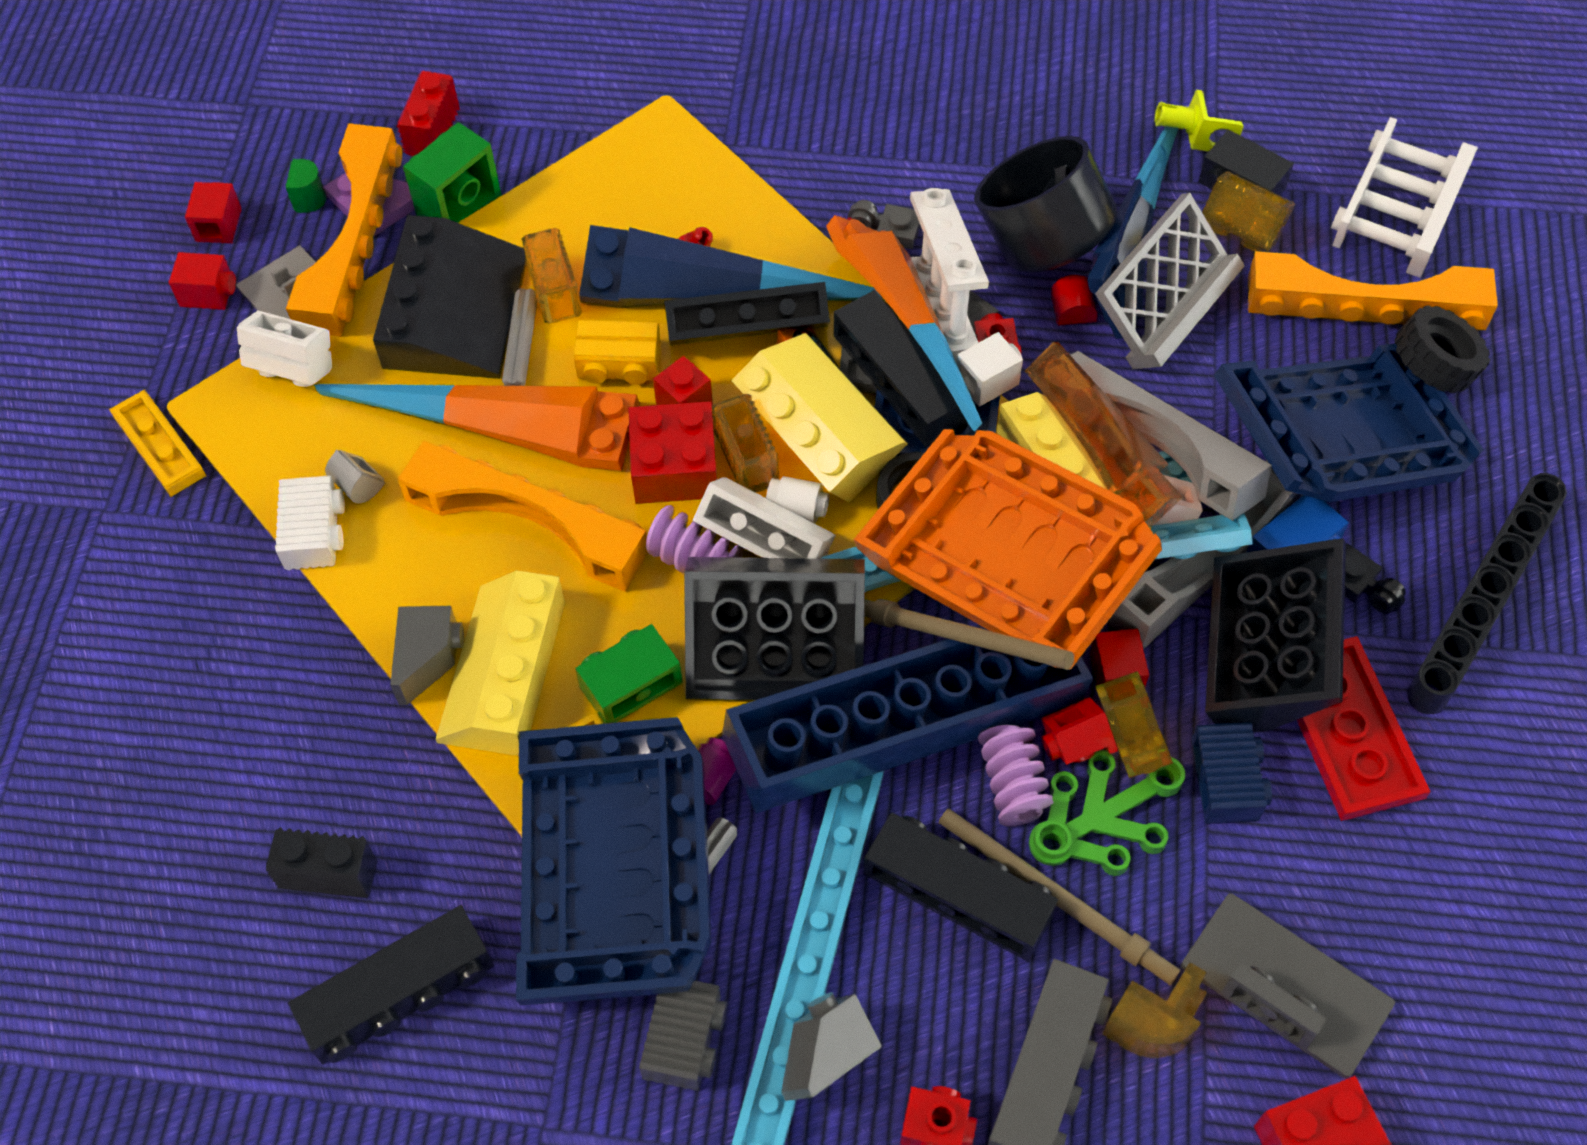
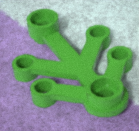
M1099 750L1095 752L1087 764V773L1090 778L1082 815L1066 823L1069 801L1076 795L1078 780L1072 773L1067 771L1056 773L1052 777L1049 788L1054 803L1050 806L1048 820L1036 825L1029 837V849L1032 855L1039 862L1049 866L1061 865L1068 859L1075 858L1100 864L1107 874L1120 876L1127 871L1131 860L1130 853L1124 846L1113 844L1103 847L1079 839L1090 832L1137 842L1141 849L1149 854L1162 852L1168 841V832L1163 825L1154 822L1145 825L1117 817L1155 795L1169 797L1178 793L1185 779L1183 765L1172 757L1162 756L1156 758L1150 764L1146 779L1104 802L1107 782L1113 775L1116 762L1114 757L1107 751ZM1103 761L1108 765L1109 769L1100 771L1094 767L1093 763ZM1166 776L1171 780L1172 784L1163 785L1157 781L1156 777ZM1066 782L1072 789L1068 792H1062L1057 788L1056 784ZM1155 833L1160 837L1161 842L1158 844L1150 843L1145 835ZM1053 839L1058 842L1060 848L1057 850L1047 849L1043 842ZM1118 855L1123 859L1124 863L1120 866H1115L1108 861V856Z

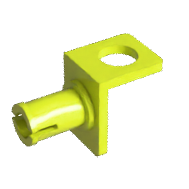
M1197 89L1189 107L1159 102L1154 119L1156 122L1155 126L1186 129L1191 149L1208 152L1216 144L1209 139L1215 130L1229 129L1241 135L1244 128L1241 121L1208 117L1203 91Z

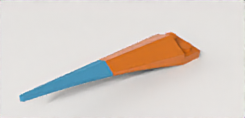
M834 215L826 227L837 252L875 288L908 328L936 368L968 424L976 431L982 424V421L910 255L892 231L882 230L879 232L866 227L856 219L847 220Z
M314 385L320 395L380 407L444 423L512 443L580 467L618 471L622 470L630 442L628 407L640 406L637 394L601 392L597 390L596 386Z

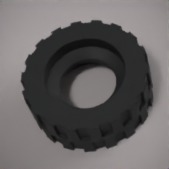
M1430 305L1423 308L1420 307L1396 334V351L1401 356L1404 365L1416 377L1422 379L1424 383L1440 391H1449V393L1465 391L1490 363L1489 349H1487L1486 342L1480 337L1478 331L1470 326L1465 319L1455 315L1450 310L1442 309V307H1431Z

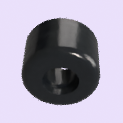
M1061 136L1047 139L1016 152L993 168L980 182L974 194L975 204L1004 260L1013 269L1026 273L1056 269L1084 256L1108 235L1114 226L1117 216L1116 203L1087 142L1076 136Z

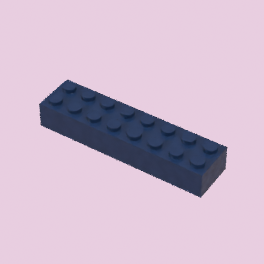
M947 639L727 709L722 737L757 814L977 740L979 734L989 728L999 725L1018 726L1050 715L1082 701L1092 683L1093 677L1082 657L1079 658L1071 670H1065Z

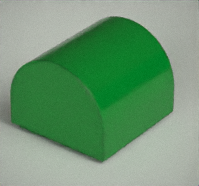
M293 159L285 187L292 207L296 213L314 212L320 209L327 199L318 168L310 160Z

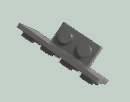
M1232 893L1225 897L1181 963V968L1344 1079H1348L1353 1074L1395 1005L1393 998Z

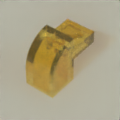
M1138 671L1096 685L1100 702L1128 777L1132 778L1141 774L1152 773L1159 768L1173 764Z
M1189 962L1167 1001L1132 980L1109 1018L1102 1034L1128 1051L1143 1057L1162 1058L1179 1052L1191 1041L1201 1024L1193 1016L1207 994L1205 990L1199 987L1207 972Z

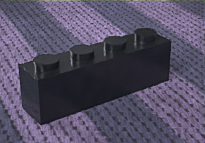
M825 282L664 301L670 346L777 333L780 329L828 327L830 323Z
M875 290L834 311L835 339L852 357L864 374L870 378L873 385L925 447L930 446L944 429H953L955 432L966 425L967 420L926 353L911 332L900 321L887 302L883 301Z
M892 812L864 859V875L1027 962L1030 961L1051 922L1059 900L1052 896L1051 891L1044 885L1032 880L1025 882L1011 875L1008 868L1002 863L993 859H985L984 861L969 853L967 847L958 840L950 837L942 839L927 831L926 826L919 820L910 816L902 818Z
M459 905L287 1003L312 1053L324 1065L329 1061L334 1063L346 1059L356 1051L357 1045L372 1036L382 1037L391 1033L401 1024L400 1020L416 1011L425 1012L436 1007L443 1001L445 994L459 986L469 987L476 984L486 976L487 970L494 967V964L463 906Z

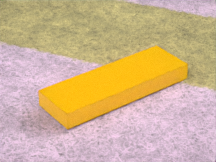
M145 389L109 409L115 421L170 497L206 477L201 465Z

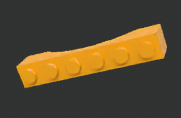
M348 123L338 152L346 176L351 183L352 200L348 218L340 235L330 249L314 265L296 277L286 306L290 319L327 329L330 336L342 337L346 322H350L353 317V299L356 290H360L363 285V267L366 258L370 259L373 254V236L376 228H380L383 222L385 198H389L392 194V176L395 167L399 168L402 162V147L397 144L392 128Z
M1255 251L1248 273V313L1265 314L1268 316L1285 315L1308 319L1325 318L1348 322L1365 321L1393 325L1405 324L1420 307L1423 308L1430 305L1431 307L1438 306L1444 310H1450L1455 315L1465 319L1476 330L1486 331L1498 307L1494 269L1453 266L1439 275L1418 282L1399 285H1374L1354 282L1331 275L1310 265L1295 254Z
M423 440L398 477V482L406 502L440 516L464 511L486 510L509 513L532 520L552 531L570 547L580 560L588 577L624 592L627 591L648 555L646 549V530L642 529L636 522L629 519L619 520L609 516L595 505H582L572 501L558 490H545L531 484L526 478L518 474L508 475L498 471L483 460L476 459L473 461L459 455L455 450L446 445L436 446Z

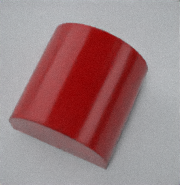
M1069 275L1054 283L1051 290V298L1058 326L1096 322L1098 314L1093 293L1089 289L1087 277L1083 275Z

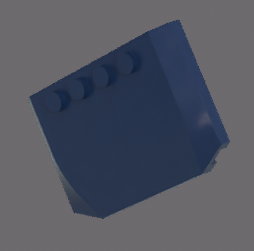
M1395 343L1379 345L1371 356L1261 370L1258 369L1255 360L1221 364L1214 374L1266 460L1272 465L1271 468L1286 491L1333 502L1453 482L1463 474L1484 450L1446 394L1424 383L1422 379L1416 377L1404 365L1401 356L1396 351L1397 345Z
M672 717L520 731L519 775L523 781L521 952H518L516 957V1001L520 1006L689 991L711 944L705 768L702 756L691 742L679 718Z

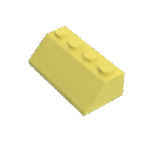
M806 333L759 351L731 380L830 493L849 503L880 473L888 461L893 459L908 444Z
M1039 392L1000 404L997 427L998 435L1136 504L1143 514L1144 521L1151 530V521L1070 408Z
M516 570L481 585L437 732V743L519 756V732L531 731L565 605L559 577Z

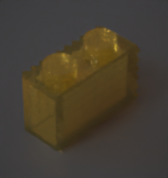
M1226 171L1216 180V184L1202 213L1213 232L1227 236L1230 232L1242 238L1241 244L1252 251L1262 252L1263 249L1270 251L1277 244L1296 203Z
M552 228L524 235L521 240L527 267L544 322L551 324L580 316L582 309L578 286L568 254L566 253V247H564L560 229Z
M745 393L715 403L711 407L713 410L714 433L736 483L755 493L768 489L772 478L780 480L779 458L775 447L772 445V440L769 438V433H767L766 427H764L763 420H761V416L758 414L755 402L752 401V395Z

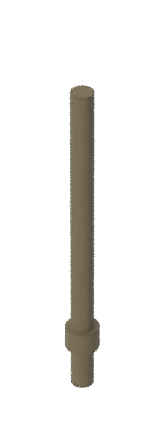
M864 599V617L871 618V621L877 625L888 628L898 625L1069 670L1074 663V654L1071 651L902 609L898 603L885 599L871 601Z
M950 808L943 813L939 824L989 859L1002 863L1013 876L1025 882L1029 880L1036 881L1047 887L1051 891L1052 896L1059 899L1057 907L1121 951L1120 957L1134 967L1140 964L1170 986L1176 980L1181 970L1150 949L1151 943L1137 933L1130 935Z

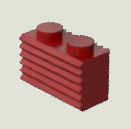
M421 71L396 125L399 128L397 132L400 133V142L403 143L402 148H404L403 152L406 155L414 156L419 154L434 142L440 134L453 126V121L456 120L455 116L458 115L457 111L460 110L451 75Z

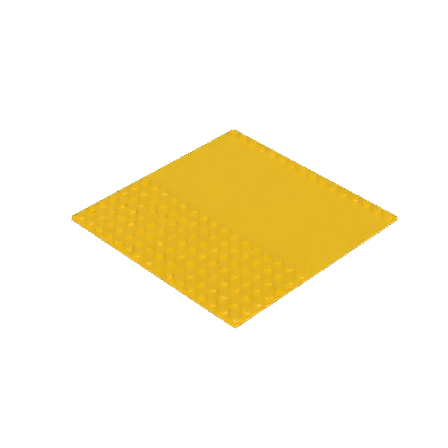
M665 95L458 222L528 249L529 255L521 288L526 290L529 288L533 289L538 300L525 386H596L597 390L601 392L637 394L640 406L656 405L654 385L651 380H646L642 384H631L625 380L606 379L601 383H591L585 379L577 378L574 364V347L578 320L659 322L661 351L658 374L682 356H685L711 379L717 479L726 477L765 498L772 478L781 480L782 476L821 483L731 381L759 351L777 344V333L670 346L665 305L615 308L579 302L590 225L628 231L629 227L675 239L694 231L697 227L703 226L708 228L713 234V241L710 246L712 248L873 287L837 252L834 243L671 96ZM392 263L363 281L362 288L356 290L353 299V317L350 322H346L342 337L330 336V348L328 350L331 351L332 369L314 384L504 386L502 378L505 358L500 379L382 369L373 337L394 265ZM827 300L830 323L828 327L815 328L813 331L840 368L842 346L834 337V311L852 301ZM240 358L168 402L167 409L170 415L275 541L277 537L276 523L280 479L327 476L325 473L326 464L336 450H343L362 457L384 478L386 482L373 498L364 503H354L343 492L345 511L344 514H337V525L342 527L344 545L342 550H336L335 565L333 567L325 566L324 568L319 566L316 568L309 567L308 569L300 568L299 570L390 680L398 607L451 606L456 622L463 623L465 641L481 585L517 570L559 577L565 600L531 730L568 727L593 713L595 709L580 689L575 668L581 665L582 661L590 654L598 651L603 652L619 643L621 638L628 632L636 629L641 630L650 624L655 627L680 662L683 683L618 722L678 717L691 742L697 748L699 744L705 743L709 737L720 738L722 736L727 709L755 701L686 699L684 573L682 574L676 570L674 565H667L662 562L660 556L654 557L648 553L627 591L624 592L588 577L580 560L570 547L552 531L532 520L509 513L486 510L464 511L440 516L406 502L398 482V477L424 440L436 446H449L459 455L473 461L476 459L483 460L494 469L508 475L518 474L526 478L531 484L545 490H558L568 499L582 505H595L605 514L619 520H632L639 524L642 529L646 530V535H648L651 524L658 512L667 505L674 507L672 520L681 512L688 515L687 528L693 522L692 520L702 499L635 504L631 480L630 442L621 471L580 467L512 443L444 423L380 407L320 395L314 385L300 387L294 385L292 380L283 377H264L259 374L258 370L241 366ZM861 392L875 406L876 393ZM1000 395L996 434L998 427L1000 404L1008 402V400L1003 395ZM879 474L850 503L830 493L823 485V492L830 495L829 505L825 518L818 517L816 525L836 535L827 555L856 547L854 538L878 510L876 491ZM900 482L894 485V487L892 488V492L900 484ZM702 526L700 536L707 530V528ZM717 533L714 540V544H716L719 541V539L722 538V536L718 535ZM730 541L727 552L730 553L737 544ZM743 548L742 558H762ZM899 581L864 592V599L871 601L885 599L897 603L915 588L903 581ZM864 617L865 627L872 622L871 618ZM456 648L455 665L410 703L436 735L462 648ZM444 744L522 837L523 781L519 775V756Z

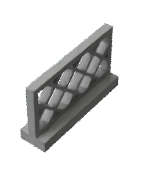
M1191 193L1179 196L1095 293L1131 349L1125 358L1132 369L1162 367L1245 266L1238 253L1227 255ZM1185 211L1189 218V232L1180 231L1181 213ZM1162 235L1168 236V257L1159 256V239ZM1180 238L1188 239V260L1179 259ZM1200 242H1204L1211 254L1205 263L1199 262ZM1141 260L1147 261L1146 282L1137 281L1138 263ZM1159 263L1167 264V285L1158 284ZM1179 266L1187 267V284L1184 288L1178 287ZM1119 285L1125 286V308L1120 307L1112 295ZM1137 288L1146 289L1145 311L1136 309ZM1158 291L1166 292V309L1163 313L1157 312ZM1136 316L1145 317V334L1141 339L1136 332Z

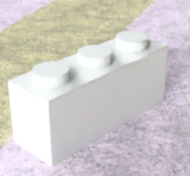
M726 477L709 483L692 520L762 558L821 559V557L827 555L836 536L832 532Z

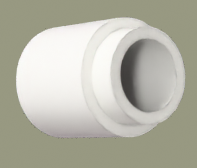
M782 476L781 480L771 479L766 498L816 524L818 517L825 518L827 514L830 495L823 492L822 483Z

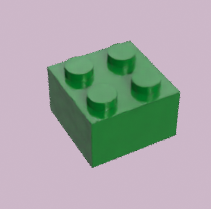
M459 122L446 132L440 134L434 142L419 154L414 155L403 166L416 216L447 218L458 223L502 196L491 144Z

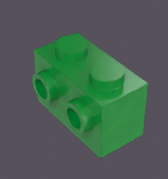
M652 624L641 630L636 629L628 632L621 638L619 643L603 652L598 651L590 654L582 661L581 665L575 668L580 689L605 724L620 721L683 683L680 662Z

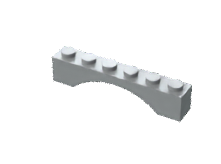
M1077 351L1045 370L1043 395L1070 408L1079 422L1116 428L1156 445L1170 455L1186 471L1195 486L1199 501L1228 519L1235 520L1266 497L1271 464L1088 356Z
M1272 468L1266 497L1244 513L1250 525L1252 536L1303 496L1286 491ZM1249 545L1241 546L1233 552L1213 550L1197 553L1196 556L1188 559L1172 557L1160 566L1145 572L1113 613L1109 625L1117 631L1138 628L1144 650L1213 585L1214 557L1246 553Z

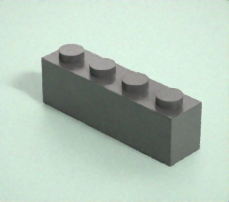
M1053 958L988 1145L1065 1144L1067 1134L1058 1130L1064 1113L1073 1117L1083 1088L1074 1085L1079 1067L1088 1071L1098 1043L1089 1038L1094 1023L1103 1026L1113 998L1104 995L1109 979Z

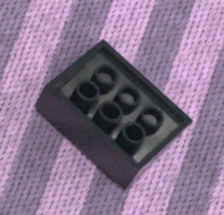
M407 215L373 337L382 369L500 379L508 345L515 292L522 285L529 255L528 249L447 218Z
M1343 538L1214 557L1205 713L1214 724L1251 722L1254 733L1265 732L1343 702L1346 542Z
M688 558L684 570L686 699L758 700L863 666L865 559Z

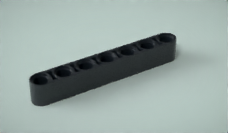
M1539 473L1529 480L1408 688L1407 697L1411 706L1418 712L1424 714L1441 712L1461 683L1566 498V486L1555 475ZM1466 620L1471 621L1475 625L1468 623ZM1446 651L1453 653L1457 658L1449 655ZM1427 683L1436 686L1439 691L1430 688Z

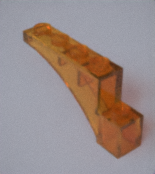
M1053 342L1025 370L1027 375L1045 394L1075 433L1098 469L1107 489L1136 504L1143 514L1144 521L1148 527H1152L1183 498L1161 473L1168 465L1165 459L1059 342Z

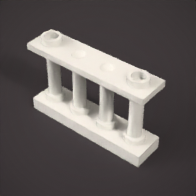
M1390 117L1384 131L1376 130L1368 151L1372 152L1373 155L1347 209L1343 207L1338 209L1331 229L1337 230L1332 246L1340 248L1347 231L1371 238L1406 251L1405 255L1412 258L1406 273L1421 278L1478 147L1463 142L1457 157L1450 154L1448 158L1391 139L1398 119ZM1384 153L1439 171L1441 172L1440 176L1447 178L1446 182L1438 180L1435 184L1379 163ZM1372 178L1428 197L1430 198L1429 202L1435 204V207L1432 209L1426 206L1425 210L1367 189ZM1360 204L1418 224L1417 229L1423 230V234L1421 236L1414 233L1412 237L1356 217L1355 214Z
M929 188L925 191L910 192L911 203L924 232L922 255L911 257L957 363L959 353L978 343L967 316L970 290L988 289L989 281L950 190Z

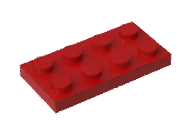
M1358 636L1344 639L1343 702L1297 720L1341 821L1424 800L1431 792Z

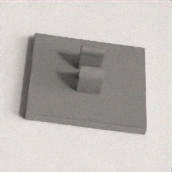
M299 245L237 283L236 287L257 311L290 319L286 306L296 277L316 262Z

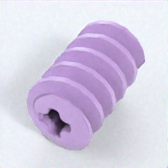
M667 505L658 512L651 524L646 539L647 553L654 557L660 556L662 562L667 565H674L675 569L682 574L689 557L742 558L744 553L743 547L736 545L730 553L727 552L730 540L724 537L714 544L716 533L709 529L700 536L702 526L694 521L686 528L688 515L684 512L679 513L672 520L674 515V507L672 505Z
M999 725L981 732L978 736L979 743L983 745L981 750L983 759L987 761L986 772L992 778L990 788L992 793L996 795L994 799L995 807L1000 811L998 819L1000 824L1004 826L1016 827L1033 822L1041 816L1043 809L1054 803L1051 795H1038L1049 784L1046 778H1034V776L1044 770V765L1041 761H1029L1040 753L1038 745L1026 744L1036 737L1034 729Z

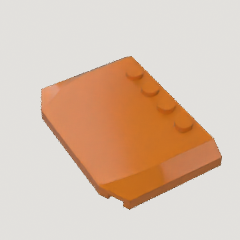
M944 429L854 538L857 549L877 567L987 630L1073 652L1074 663L1072 667L1162 550L1161 540L1156 533H1152L1136 504L992 431L976 430L975 435L971 436L955 435L953 429Z

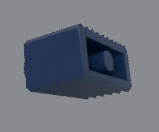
M1251 722L1196 726L1191 744L1204 820L1208 825L1212 823L1220 824L1222 822L1226 824L1230 822L1238 823L1240 821L1244 823L1248 821L1256 822L1260 820L1266 806L1271 804V784L1268 778H1262L1259 765L1263 762L1264 758L1263 743L1260 736L1254 737V732L1252 731L1253 724Z

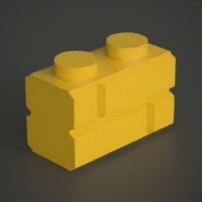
M578 320L574 347V364L577 378L585 379L591 383H601L606 379L625 380L631 384H642L646 380L653 381V378L658 375L661 351L659 322Z

